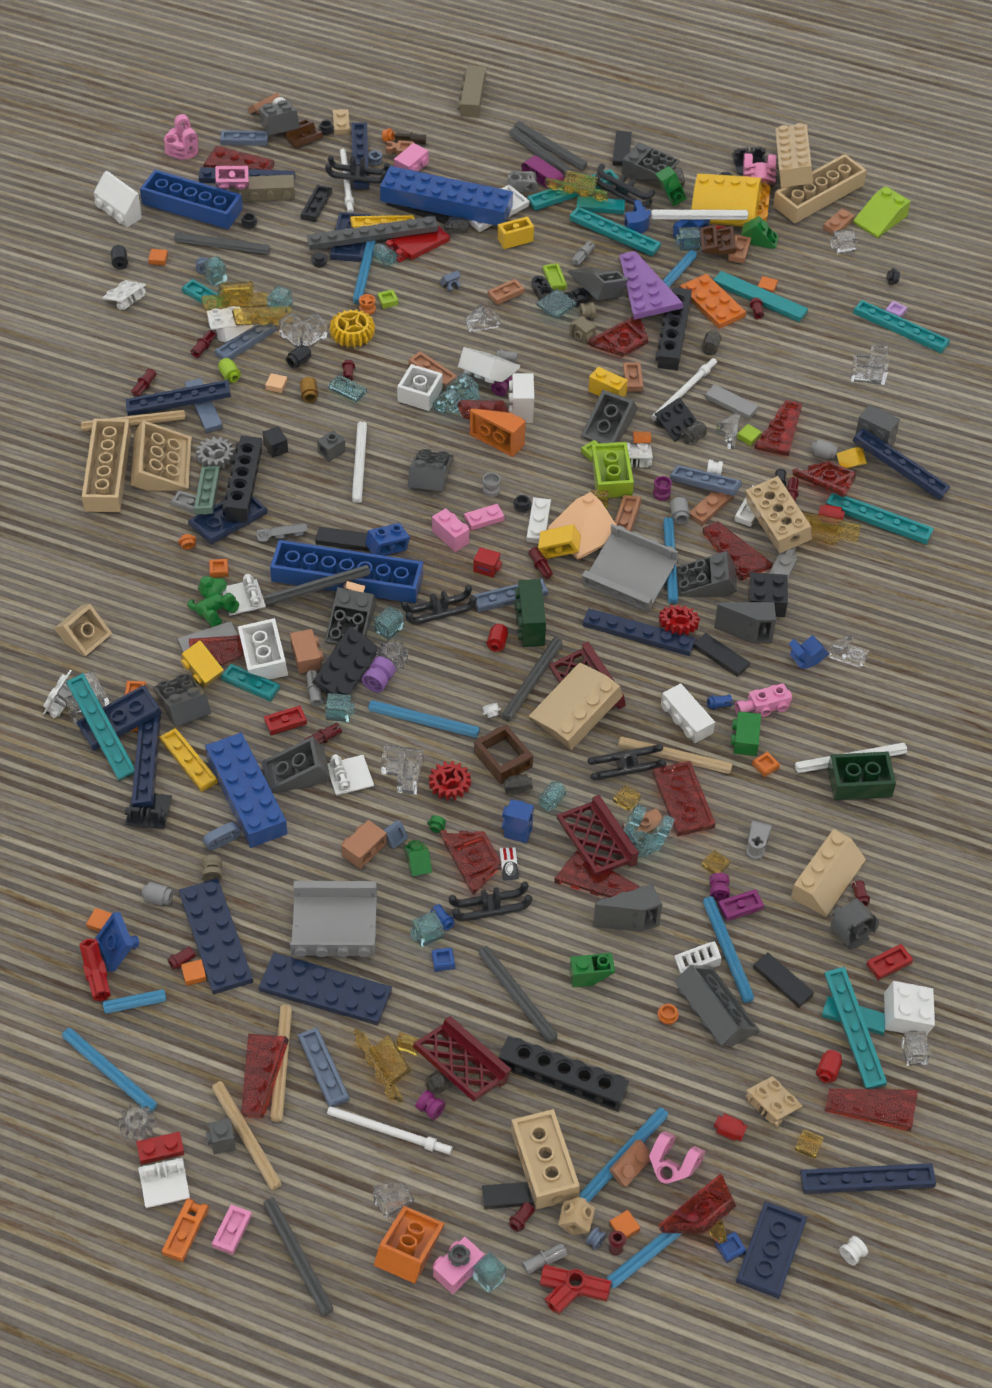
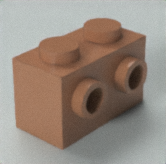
M312 629L290 633L291 648L298 673L320 670L321 662L324 661L322 650L318 651L317 648L320 647L318 636H314Z
M368 820L363 825L361 824L350 838L347 837L341 845L342 857L361 869L387 845V833Z

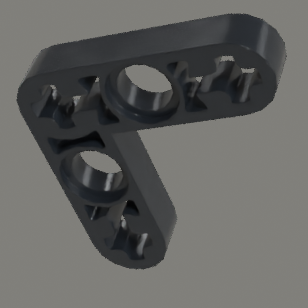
M543 276L532 278V290L544 309L549 313L579 306V304H587L590 301V293L584 288L556 295ZM542 293H548L550 295L544 296L542 295ZM570 299L571 302H565L564 300Z

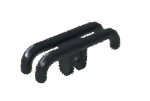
M330 155L328 157L329 164L325 165V170L332 178L381 184L390 164L388 162L385 163L383 169L365 167V158L361 157L360 166H356L355 156H351L350 165L336 163L334 157ZM332 168L340 171H348L350 172V174L335 172L332 170ZM365 174L381 175V177H372V176H364V175H365Z
M603 163L599 164L597 168L598 173L595 175L597 186L633 205L634 200L637 199L629 196L628 193L641 199H647L645 202L641 201L642 206H645V208L652 204L651 198L655 195L654 190H650L648 193L641 192L633 187L636 179L632 178L626 184L624 182L627 179V174L624 173L618 180L604 172L605 165ZM601 178L616 185V187L614 188L606 184L601 180Z
M466 585L464 592L448 597L446 591H441V598L438 600L433 593L430 594V602L409 606L407 601H403L401 607L406 612V620L410 624H421L470 611L476 605L477 597L471 596L467 604L448 609V604L463 601L471 595L472 586ZM429 609L432 611L430 614L413 617L412 614Z
M657 744L590 757L587 760L589 765L616 761L617 763L616 769L592 773L590 778L595 781L665 767L666 761L664 759L638 764L637 756L661 752L663 745Z
M523 881L519 888L500 892L498 887L493 888V894H488L486 890H481V896L460 900L455 895H450V905L457 907L452 911L453 918L457 921H470L522 911L531 905V895H526L520 903L500 906V900L516 898L525 894L529 884ZM481 904L483 910L460 913L458 908Z

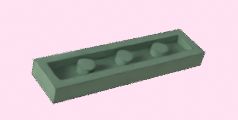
M220 466L201 468L194 506L195 514H213L220 477Z

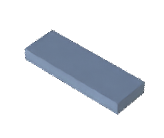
M221 131L220 144L268 146L269 135L267 131Z

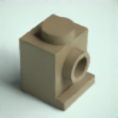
M581 316L570 323V337L575 336L577 340H580L585 345L595 339L596 326L585 317Z

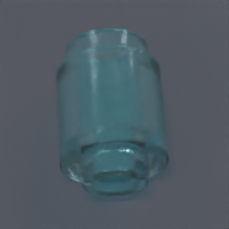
M379 243L373 248L374 257L386 266L396 261V252L385 244Z
M558 781L550 782L540 795L538 800L540 806L548 811L555 809L567 794L565 786Z

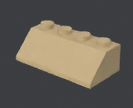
M833 829L795 882L791 898L827 917L865 863L866 858L850 837Z

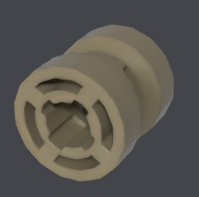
M207 855L202 858L203 881L207 882L217 878L220 881L222 879V870L220 869L222 867L221 857Z

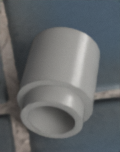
M818 439L817 442L813 441L811 452H814L813 456L834 460L838 446H835L834 443Z
M682 497L673 499L670 502L672 519L677 524H685L690 517L688 501Z
M149 882L147 885H144L141 895L144 897L145 902L169 906L173 899L174 890L165 885Z

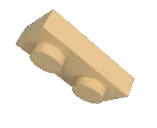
M348 109L333 110L334 135L350 134Z

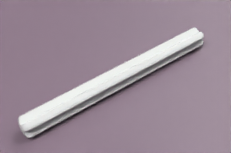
M653 209L651 217L652 219L747 220L748 211Z
M366 422L357 423L352 501L354 503H361L367 433Z
M898 743L843 754L889 751L891 757L906 754L907 746L905 743ZM830 756L796 762L795 770L797 773L826 769L828 768Z

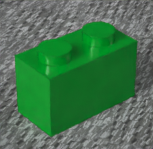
M738 711L737 719H733L732 730H735V734L731 736L730 744L734 746L733 754L757 756L761 714Z

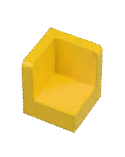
M861 447L836 453L841 470L867 464L864 450Z

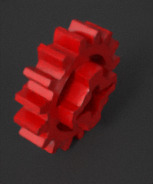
M677 604L676 607L670 605L669 608L664 607V610L660 611L658 622L661 623L660 627H665V631H672L671 634L677 632L679 635H682V633L689 635V631L694 633L695 629H698L700 617H698L697 612H693L692 608L688 609L687 606L680 607Z
M443 761V766L437 764L436 769H431L429 789H432L433 795L438 793L439 799L445 796L446 801L450 797L457 800L458 795L463 798L464 792H469L471 773H467V767L461 768V763L454 765V761H451L450 764Z

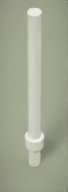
M341 149V164L348 165L346 150ZM343 180L345 189L344 202L347 207V213H354V198L351 194L350 180Z
M712 358L707 364H703L698 369V372L656 412L679 397L681 398L702 377L708 375L711 371L710 369L717 364V360ZM654 413V414L651 416V419H652L653 421H656V418H657V417L655 416V413Z
M331 1106L327 1111V1115L424 1146V1149L432 1152L436 1150L451 1155L453 1146L437 1142L435 1138L429 1136L425 1138Z

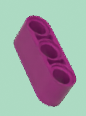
M533 156L521 164L522 171L534 172L537 176L536 182L546 189L560 186L565 182L564 175L559 170L538 156Z

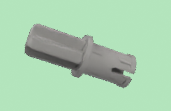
M587 241L583 247L577 250L576 255L571 260L573 265H580L583 260L589 257L590 252L595 249L594 243L589 246L592 241Z
M309 670L306 675L308 683L307 692L310 695L311 705L317 707L323 704L321 689L312 683L317 672Z
M560 1243L544 1252L542 1250L539 1251L540 1254L523 1261L522 1265L527 1275H530L543 1268L544 1265H549L565 1257L567 1250Z

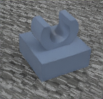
M458 270L449 273L441 278L440 283L442 287L447 286L449 292L453 290L451 284H454L459 289L460 282L458 279L461 275Z
M397 820L384 829L387 833V844L392 849L408 839L401 821Z

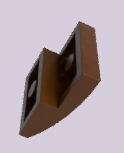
M308 118L299 121L300 128L281 132L286 140L295 148L323 138L322 132L316 129L314 122Z
M716 225L700 228L703 253L731 254L737 252L733 226L717 229Z

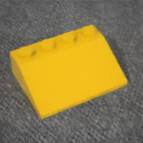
M697 173L691 210H747V220H710L709 223L743 226L744 223L756 217L762 192L761 178Z

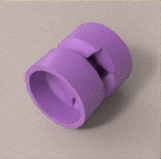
M378 656L369 666V670L363 675L362 682L369 690L380 693L394 675L396 668L390 660Z

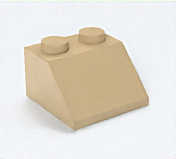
M91 604L80 606L54 628L65 644L83 656L88 655L112 634Z

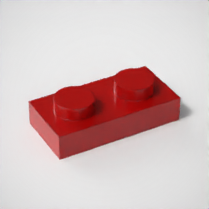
M301 705L264 716V722L270 736L307 724V719Z
M899 944L868 960L866 966L879 981L912 964L913 958L904 946Z
M180 1131L136 1141L141 1165L185 1155Z

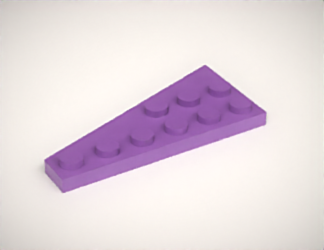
M636 251L619 255L624 277L628 279L626 286L634 320L684 308L681 300Z

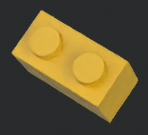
M528 216L498 224L497 240L503 249L533 242L534 225Z
M598 366L589 376L588 391L600 396L602 390L625 397L628 380Z
M574 524L540 531L538 549L546 559L579 552L581 535Z
M198 641L181 654V664L186 670L189 669L193 673L192 677L198 685L201 684L205 688L222 676L223 668L201 641Z

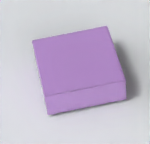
M892 301L885 311L902 318L907 312L908 307Z

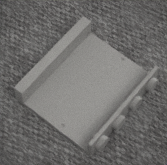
M611 524V534L590 571H584L582 583L587 587L649 612L678 561V551L671 546H664L654 539H647L637 532L633 533L622 526Z
M294 881L292 942H290L291 956H375L376 881Z

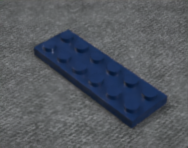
M218 878L179 889V895L200 958L202 959L212 994L253 983V977Z
M273 953L260 982L259 991L378 1026L391 995L392 986Z

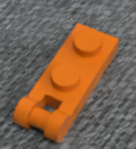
M187 1198L161 1251L163 1256L184 1262L195 1236L208 1214L209 1205L204 1203L199 1205L195 1203V1200ZM191 1212L197 1213L196 1216H192L189 1214Z

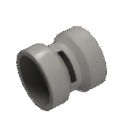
M494 472L486 473L483 476V494L487 497H496L500 493V476Z

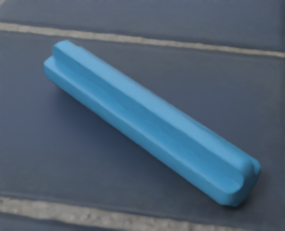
M161 989L107 1000L103 1002V1009L105 1013H111L165 1002V991Z

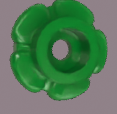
M433 815L427 821L429 829L435 833H440V831H445L446 820L440 816Z

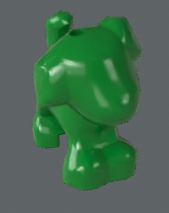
M204 576L200 580L198 591L205 599L197 604L191 599L188 601L187 606L201 618H204L210 627L222 624V619L216 611L224 609L230 613H235L238 610L239 602L236 601V597L231 593H226L222 596L227 588V582L223 578Z

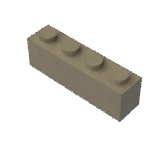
M467 65L466 72H463L461 90L463 91H460V100L458 101V110H461L460 116L479 118L486 67Z
M294 176L249 177V187H245L242 190L230 187V191L241 194L242 202L295 200Z

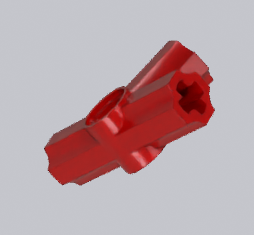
M85 939L79 943L84 962L82 965L86 981L89 982L93 1001H105L111 996L106 978L108 976L104 960L101 958L97 939Z
M544 1265L540 1280V1286L554 1289L545 1298V1303L558 1315L579 1296L607 1302L612 1283L611 1280L586 1275L579 1269L566 1270L549 1265ZM573 1280H578L581 1282V1284L579 1286H573L570 1284V1282H572Z

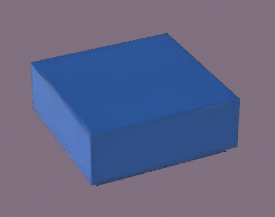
M452 947L431 950L435 972L455 969Z
M736 1232L715 1241V1245L726 1263L746 1254L747 1250Z

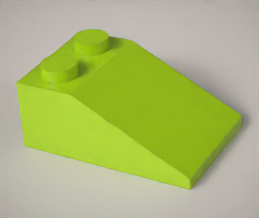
M884 186L874 194L853 220V223L879 238L908 216L911 201Z
M627 442L592 444L594 483L597 498L632 496L634 480Z

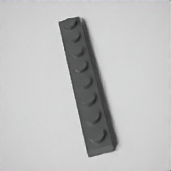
M427 216L424 218L308 234L307 241L309 249L314 250L438 231V225L435 216Z

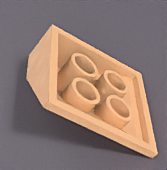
M590 492L576 499L547 527V530L574 524L581 535L579 552L572 555L579 560L602 548L611 534V524L616 525L602 502Z

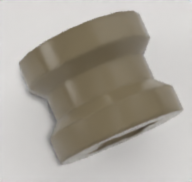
M590 302L587 305L584 303L579 304L580 317L596 318L594 302Z

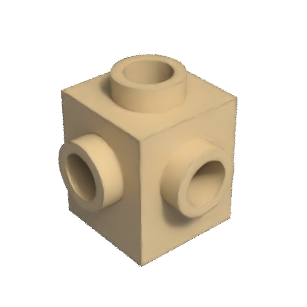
M581 1197L565 1200L558 1225L571 1235L589 1233L595 1208L587 1203L586 1199Z

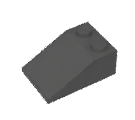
M602 390L581 437L592 441L596 440L598 443H617L635 416L638 409L635 402Z
M313 736L262 761L265 779L272 793L315 786L330 778L324 747Z

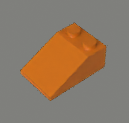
M473 408L470 410V436L511 457H514L525 445L526 420L507 412Z
M403 1206L379 1245L374 1266L415 1284L430 1257L445 1223Z

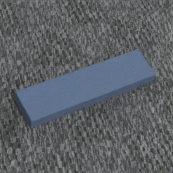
M264 318L252 328L217 348L215 355L221 360L224 358L232 360L276 332L277 326L267 318Z
M201 378L184 382L186 388L202 385L203 382ZM212 401L193 404L206 433L223 428Z
M677 465L670 475L671 481L735 496L742 486V480Z
M541 578L542 594L545 597L548 596V590ZM518 584L472 595L477 597L475 605L477 612L514 604V600H517L515 599V588H518Z
M318 1027L298 1034V1040L328 1107H335L348 1102V1093Z

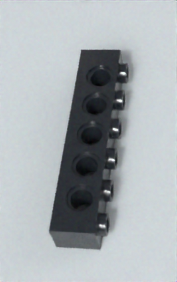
M672 287V292L681 300L684 308L664 312V315L667 316H663L662 326L665 327H661L660 338L662 339H659L658 349L660 351L656 352L655 361H658V368L678 371L692 290Z
M241 436L240 442H236L235 453L237 454L233 456L234 466H231L230 471L232 478L229 477L228 479L229 490L226 489L225 500L227 502H223L222 512L226 513V520L247 522L262 453V438Z
M508 1036L498 1057L512 1069L511 1073L619 1112L628 1091L629 1080H626L621 1075L607 1073L599 1067L588 1066L580 1060L569 1059L561 1053L550 1052L539 1045L526 1043L520 1038ZM520 1056H527L528 1058L522 1059ZM546 1063L548 1066H541L539 1064ZM560 1071H567L568 1073L562 1074ZM586 1078L588 1081H581L580 1079ZM605 1085L609 1088L603 1089L600 1086Z

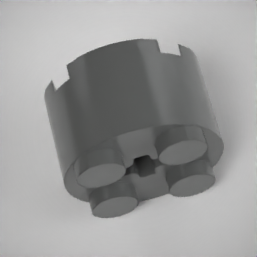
M856 898L843 908L838 907L832 913L834 918L830 928L847 947L857 948L870 939L868 935L871 931L876 932L879 920Z

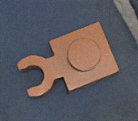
M398 140V143L387 141L386 153L396 152L398 156L413 144L414 141Z

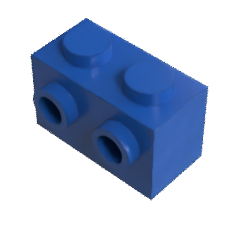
M400 523L368 530L365 544L372 554L386 556L406 551L410 536Z
M510 800L509 805L504 807L502 813L504 818L502 822L504 838L527 844L533 829L534 805L520 800Z

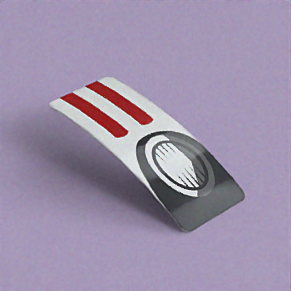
M500 848L503 880H518L516 848Z

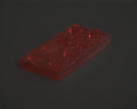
M691 761L653 769L652 774L677 836L715 828V820Z

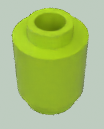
M224 358L219 362L218 369L224 379L228 380L229 383L238 381L241 372L234 361Z

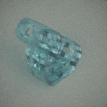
M460 374L447 385L446 391L433 402L434 409L439 413H445L448 410L457 413L470 412L472 408L474 409L480 404L478 384L468 374Z
M639 804L634 806L626 820L624 831L638 850V857H644L658 851L662 847L672 829L673 817L664 814L657 824L653 835L643 831L638 832L637 828L643 820L646 807Z

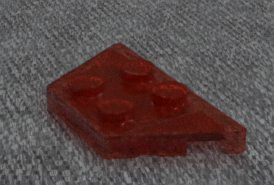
M634 316L589 339L588 345L623 357L647 344L648 335L645 332V326L642 324L641 318L634 320Z
M826 461L820 464L808 465L807 470L801 471L798 468H794L793 476L845 497L856 478V472L831 461Z
M447 830L440 831L442 840L471 894L474 895L501 867V860L485 831H459V833H447Z
M719 1174L658 1225L662 1233L704 1234L719 1220L727 1216L736 1207V1204L723 1175Z

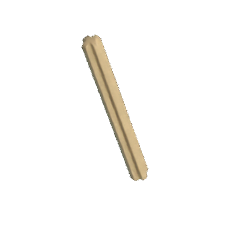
M184 410L109 419H129L130 426L140 425L142 420L150 423L185 420L186 416ZM93 420L81 422V430L83 432L92 431Z
M620 737L618 742L619 748L627 750L655 745L626 737ZM664 746L661 752L648 754L730 774L732 770V763Z
M284 1004L280 1007L270 1116L272 1122H281L283 1120L292 1016L291 1005Z
M221 1081L213 1084V1092L229 1119L231 1118L234 1128L271 1190L279 1188L281 1186L279 1177L225 1085Z

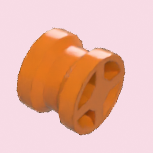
M371 294L360 296L359 311L363 310L365 314L369 313V315L375 313V297Z

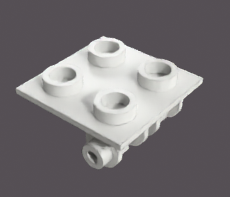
M128 280L122 281L118 287L107 291V294L102 299L117 301V308L125 310L145 296L146 291L143 288L145 284Z
M231 306L225 309L207 311L211 330L244 326L240 307Z
M627 443L631 467L633 466V458L636 459V467H638V459L639 467L648 468V466H652L651 445L647 443H638L637 445Z
M250 574L244 575L243 582L228 585L223 592V596L226 593L233 594L236 597V601L239 602L238 610L235 613L229 612V616L266 608L257 579L254 580Z
M69 670L67 675L62 674L56 687L52 689L43 705L46 709L42 715H45L46 712H49L53 718L61 715L63 709L73 696L65 684L72 670Z
M337 754L331 756L330 763L327 764L336 796L374 786L364 755L343 760Z
M183 1158L139 1167L145 1208L182 1201L187 1198L190 1199Z

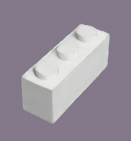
M682 684L662 693V709L668 712L674 723L682 728L687 738L697 743L714 733L715 721Z

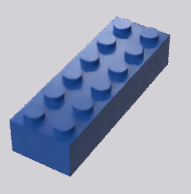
M154 170L140 188L141 202L144 205L225 229L231 227L243 210L241 194L159 170Z
M242 732L205 745L210 767L218 779V783L249 847L252 848L287 835L286 819Z

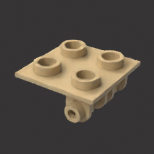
M773 1076L746 1090L747 1101L757 1108L758 1112L763 1109L761 1115H766L765 1118L771 1125L776 1127L782 1123L783 1117L803 1107Z

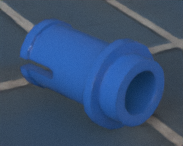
M730 694L724 696L711 695L707 698V706L712 710L720 707H732L733 704L730 703L732 702Z
M437 904L431 909L430 913L439 922L441 929L449 930L454 926V918L447 914L441 904Z

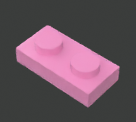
M494 504L464 513V519L472 531L504 521V514L499 505Z
M231 1204L212 1242V1247L233 1255L252 1217V1212Z

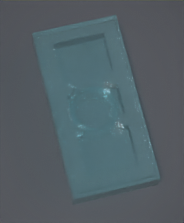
M339 374L329 383L330 390L356 403L367 393V388Z

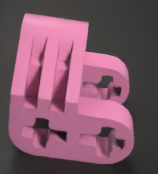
M180 114L175 118V128H172L164 137V148L166 155L185 160L193 158L198 154V137L196 132L191 129L188 117L185 114Z
M744 153L743 176L759 177L761 182L774 186L776 183V155L768 154L767 163L758 162L752 164L753 155Z
M667 1131L662 1132L658 1136L649 1155L656 1177L665 1184L693 1175L694 1171L700 1166L706 1152L697 1146L692 1147L688 1151L682 1166L669 1159L665 1160V1155L669 1153L676 1139L675 1135ZM667 1166L672 1169L673 1175L671 1178L664 1175V1167Z

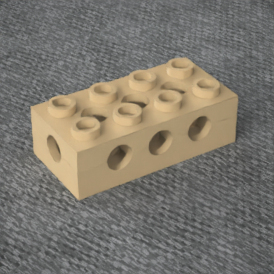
M778 476L745 490L749 508L779 554L812 540L811 525Z
M554 1109L512 1119V1137L536 1210L579 1197L580 1185Z

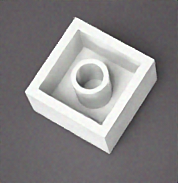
M411 364L397 386V401L430 411L443 389V374Z
M513 373L512 381H509V391H512L508 396L509 404H512L509 405V413L526 420V423H533L534 375L533 373Z
M893 981L884 992L885 1030L926 1037L935 1026L933 988Z

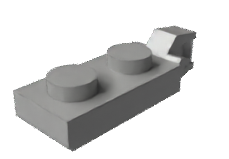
M299 523L256 530L258 541H268L271 536H275V539L285 538L286 534L293 533V536L304 535V531H308L307 524Z
M796 547L780 553L769 574L788 575L789 578L797 561V556L795 555Z

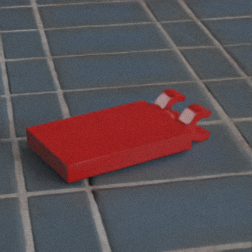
M438 226V231L395 237L392 240H387L385 244L389 247L385 250L389 254L395 251L399 255L395 257L398 262H403L407 258L413 260L449 242L450 235Z

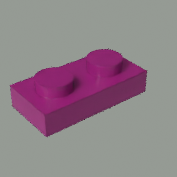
M756 889L718 901V907L726 922L764 909V904Z

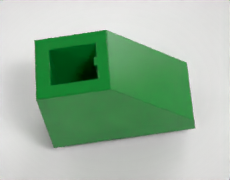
M670 166L655 174L673 207L687 199L676 172Z
M760 216L744 223L741 232L742 236L751 237V245L775 249L779 238L777 233Z
M412 840L408 842V845H403L409 872L412 876L432 873L429 849L424 842Z
M612 953L570 957L569 971L572 988L593 986L614 974L615 967Z

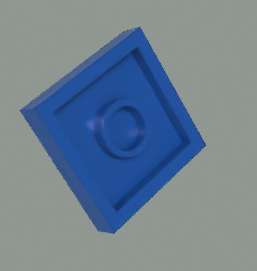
M120 912L112 913L95 938L109 972H115L131 948L137 949L139 946L138 936L129 935Z

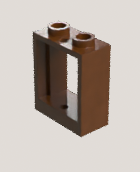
M507 724L494 729L486 736L479 737L474 742V754L500 785L533 767L532 753ZM506 739L519 756L500 766L487 749Z

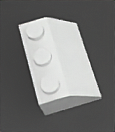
M105 171L94 191L95 205L116 219L118 223L129 227L142 219L139 193L108 171Z
M463 347L458 367L464 369V373L474 374V377L494 384L495 381L503 382L516 372L520 365L487 352Z
M275 618L238 626L248 672L269 680L288 676Z

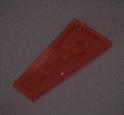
M216 145L204 162L203 168L248 166V169L270 170L274 166V160Z
M785 400L776 413L775 418L769 423V427L762 433L760 440L755 443L754 449L789 456L803 403Z
M719 521L703 527L702 533L718 553L728 552L735 563L736 575L741 581L749 578L751 572L761 573L772 568L773 563Z
M577 850L554 879V883H565L571 885L573 889H584L590 891L592 895H603L608 898L617 896L621 892L636 890L640 887L612 870L595 877ZM594 861V864L597 867V869L604 866Z
M248 1034L241 1114L244 1117L264 1119L289 1042L286 1036Z
M829 1088L825 1112L911 1132L918 1090Z

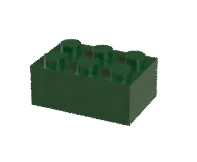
M541 579L518 580V588H515V599L517 600H514V609L517 611L516 625L520 628L518 629V640H522V647L545 646L546 617Z
M889 751L830 755L827 769L834 800L893 797L896 781Z

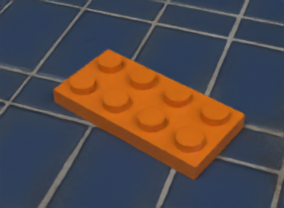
M707 274L680 285V288L692 290L691 302L718 329L746 317V311Z

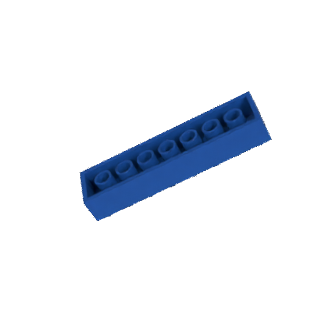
M390 166L380 185V201L498 226V224L507 221L512 210L513 191Z
M279 540L270 566L271 582L298 586L368 565L370 575L349 582L365 586L364 593L374 594L376 598L407 601L408 603L416 604L423 579V561ZM344 583L327 587L323 590L337 592V588H343Z

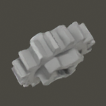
M213 436L212 440L206 438V442L201 441L200 446H197L196 458L198 463H202V467L221 466L224 469L225 464L230 465V460H233L235 454L233 444L229 443L228 439L223 441L222 437L216 439Z

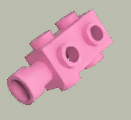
M784 683L749 692L747 701L735 702L736 714H738V711L761 714V717H766L776 710L784 712L790 707L792 694L790 690H787Z

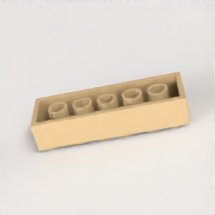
M797 123L793 126L782 125L776 128L781 188L813 184L807 124Z
M844 154L812 171L813 184L783 187L776 191L773 207L793 223H797L864 186L867 170Z
M129 419L93 420L82 491L84 512H121L131 440Z

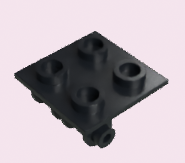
M748 147L746 149L737 148L732 153L738 175L743 174L744 153L753 155L752 164L758 162L766 163L764 157L766 149L762 147H754V149L751 147L750 152Z
M680 397L655 413L657 417L655 425L657 427L664 426L675 442L700 426Z
M154 793L153 806L141 808L132 806L131 797L130 805L125 809V815H127L125 825L164 829L172 795Z

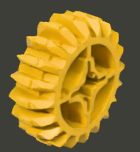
M351 309L349 311L343 310V313L338 312L337 316H333L329 328L332 340H335L336 344L340 343L341 347L346 345L347 348L353 346L354 349L355 346L367 345L368 341H371L375 334V324L372 317L369 316V313L365 314L363 310L359 312L357 309L355 311Z

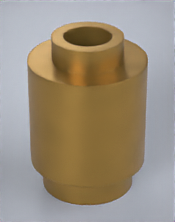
M312 377L301 379L299 383L301 397L307 403L315 402L319 395L316 380Z

